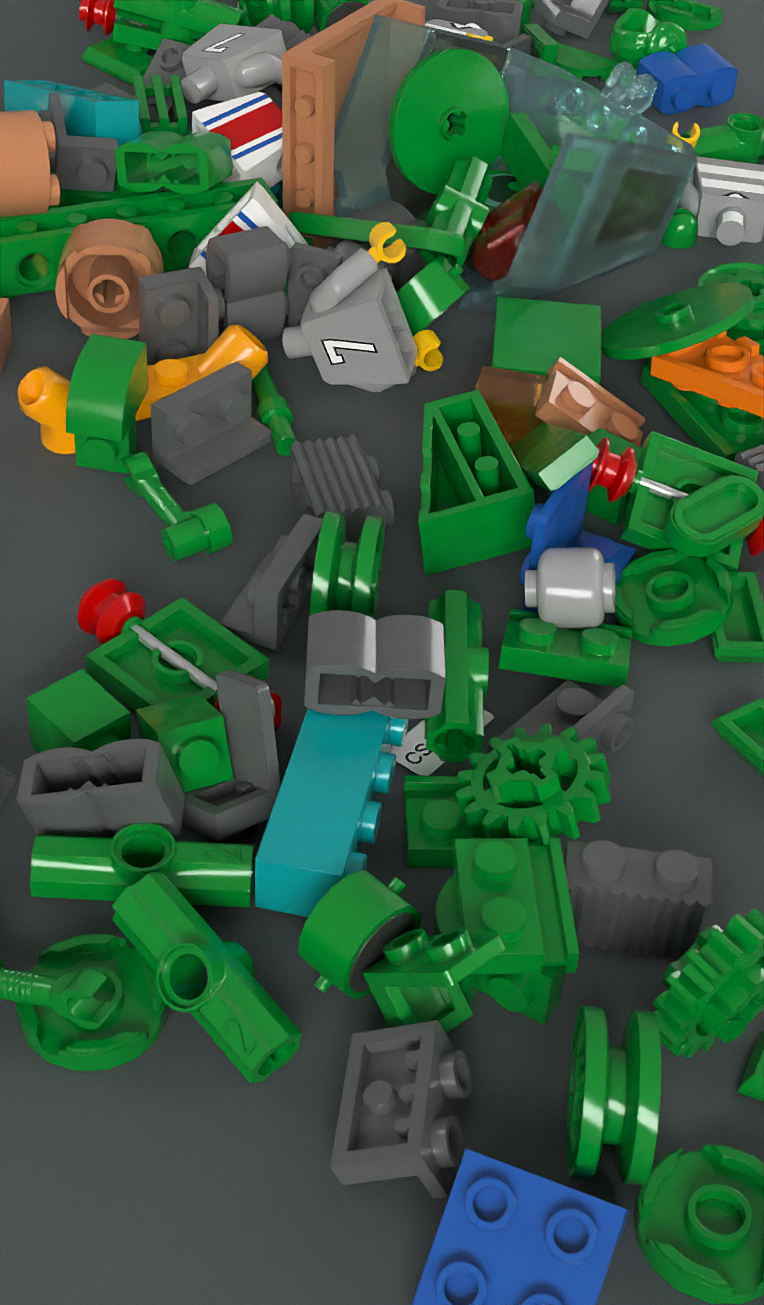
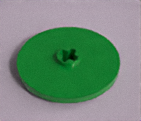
M446 48L423 58L403 79L391 107L388 136L393 160L402 176L413 186L425 192L438 195L457 159L468 160L474 156L488 164L487 170L492 167L501 151L509 118L507 90L496 67L487 58L474 51L462 48ZM450 114H452V116L450 117V123H451L453 126H452L451 129L448 131L450 124H449V121L447 120V118H448V116H449Z
M719 283L694 287L660 297L625 313L610 323L601 332V351L606 357L612 359L633 360L659 356L701 343L733 327L751 312L754 307L752 291L749 287L742 284Z

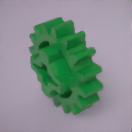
M543 724L538 730L537 735L528 736L523 727L515 728L514 737L503 741L493 737L489 740L492 751L489 754L472 752L469 756L472 770L460 771L457 775L461 789L455 792L463 819L467 821L471 835L474 838L485 834L487 838H527L528 845L530 841L540 840L541 845H548L549 838H554L561 834L575 840L580 837L577 824L580 821L597 823L601 819L598 805L610 803L611 801L608 786L611 783V778L604 753L598 752L596 740L593 737L579 741L576 728L571 726L559 736L553 735L551 724Z
M753 908L745 918L738 913L732 917L725 930H722L717 924L708 927L699 933L696 942L679 960L669 965L662 979V983L668 990L656 997L652 1004L657 1008L654 1013L658 1018L661 1042L676 1057L682 1054L686 1059L691 1058L699 1047L704 1052L713 1045L717 1036L725 1044L735 1040L743 1034L750 1021L764 1008V912L761 913L757 908Z

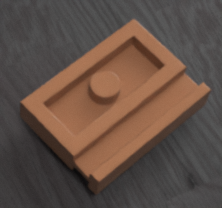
M559 357L546 372L549 378L543 384L535 415L548 424L587 436L598 428H602L640 447L643 432L639 428L645 423V418L566 360Z

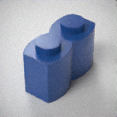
M697 44L686 47L676 54L661 51L641 59L638 65L635 89L661 113L668 115L686 112L696 105L714 107L734 97L738 69L711 46Z

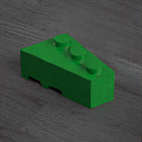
M479 389L424 403L423 471L420 480L421 510H419L418 524L425 576L530 548L532 546V539L526 538L525 533L528 519L535 507L534 491Z

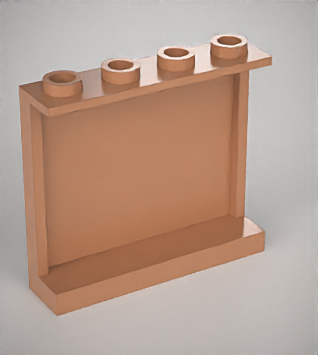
M374 0L282 53L283 213L287 218H289V213L293 214V211L335 216L389 178L412 185L402 176L393 160L389 145L388 125L391 107L399 86L409 71L423 59L425 6L406 0ZM301 234L304 237H311L314 247L324 249L333 243V239Z

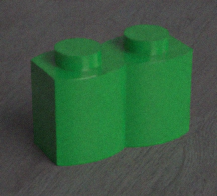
M152 131L115 149L118 185L134 192H152L164 186L180 194H197L233 175L230 139L213 132H198L183 138L169 131Z

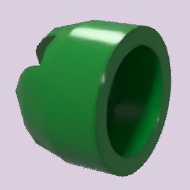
M685 208L672 209L668 212L661 223L660 242L675 249L693 247L696 244L699 230L695 215Z

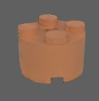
M35 110L0 112V217L47 213L49 206H58L60 202V186L57 175L50 174L49 153H54L56 148L54 126L51 121H41Z
M99 219L80 224L72 230L62 249L55 295L60 312L67 320L69 318L81 328L80 332L88 337L91 334L121 339H130L139 333L138 278L161 274L164 271L161 252L153 240L150 231L142 225H134L119 219Z

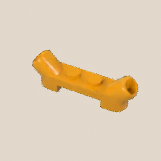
M237 324L229 325L203 354L180 359H165L157 364L147 366L148 391L135 415V420L151 418V404L236 361L252 371L253 380L268 363V351L249 330ZM47 366L37 367L27 373L19 384L18 403L20 410L26 416L40 423L41 441L48 450L60 454H75L74 434L66 433V407L71 381Z

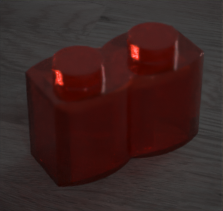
M532 182L489 211L480 235L474 241L472 256L477 269L486 278L491 277L497 285L503 283L552 250V232L559 225V213L557 207L537 182Z

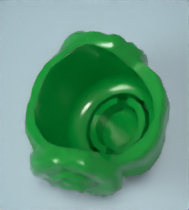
M629 8L626 13L622 14L614 23L611 36L609 37V50L613 55L614 61L619 62L621 69L625 72H630L635 77H637L639 61L644 57L661 51L676 54L687 47V36L683 28L674 22H660L641 8Z

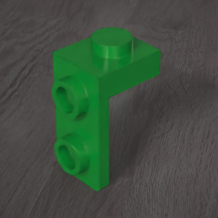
M458 927L442 934L427 935L424 929H415L396 937L386 944L383 948L386 957L364 971L363 976L389 1028L438 1020L447 1034L473 1015L458 982L505 950L506 945L499 932L468 933L466 927Z

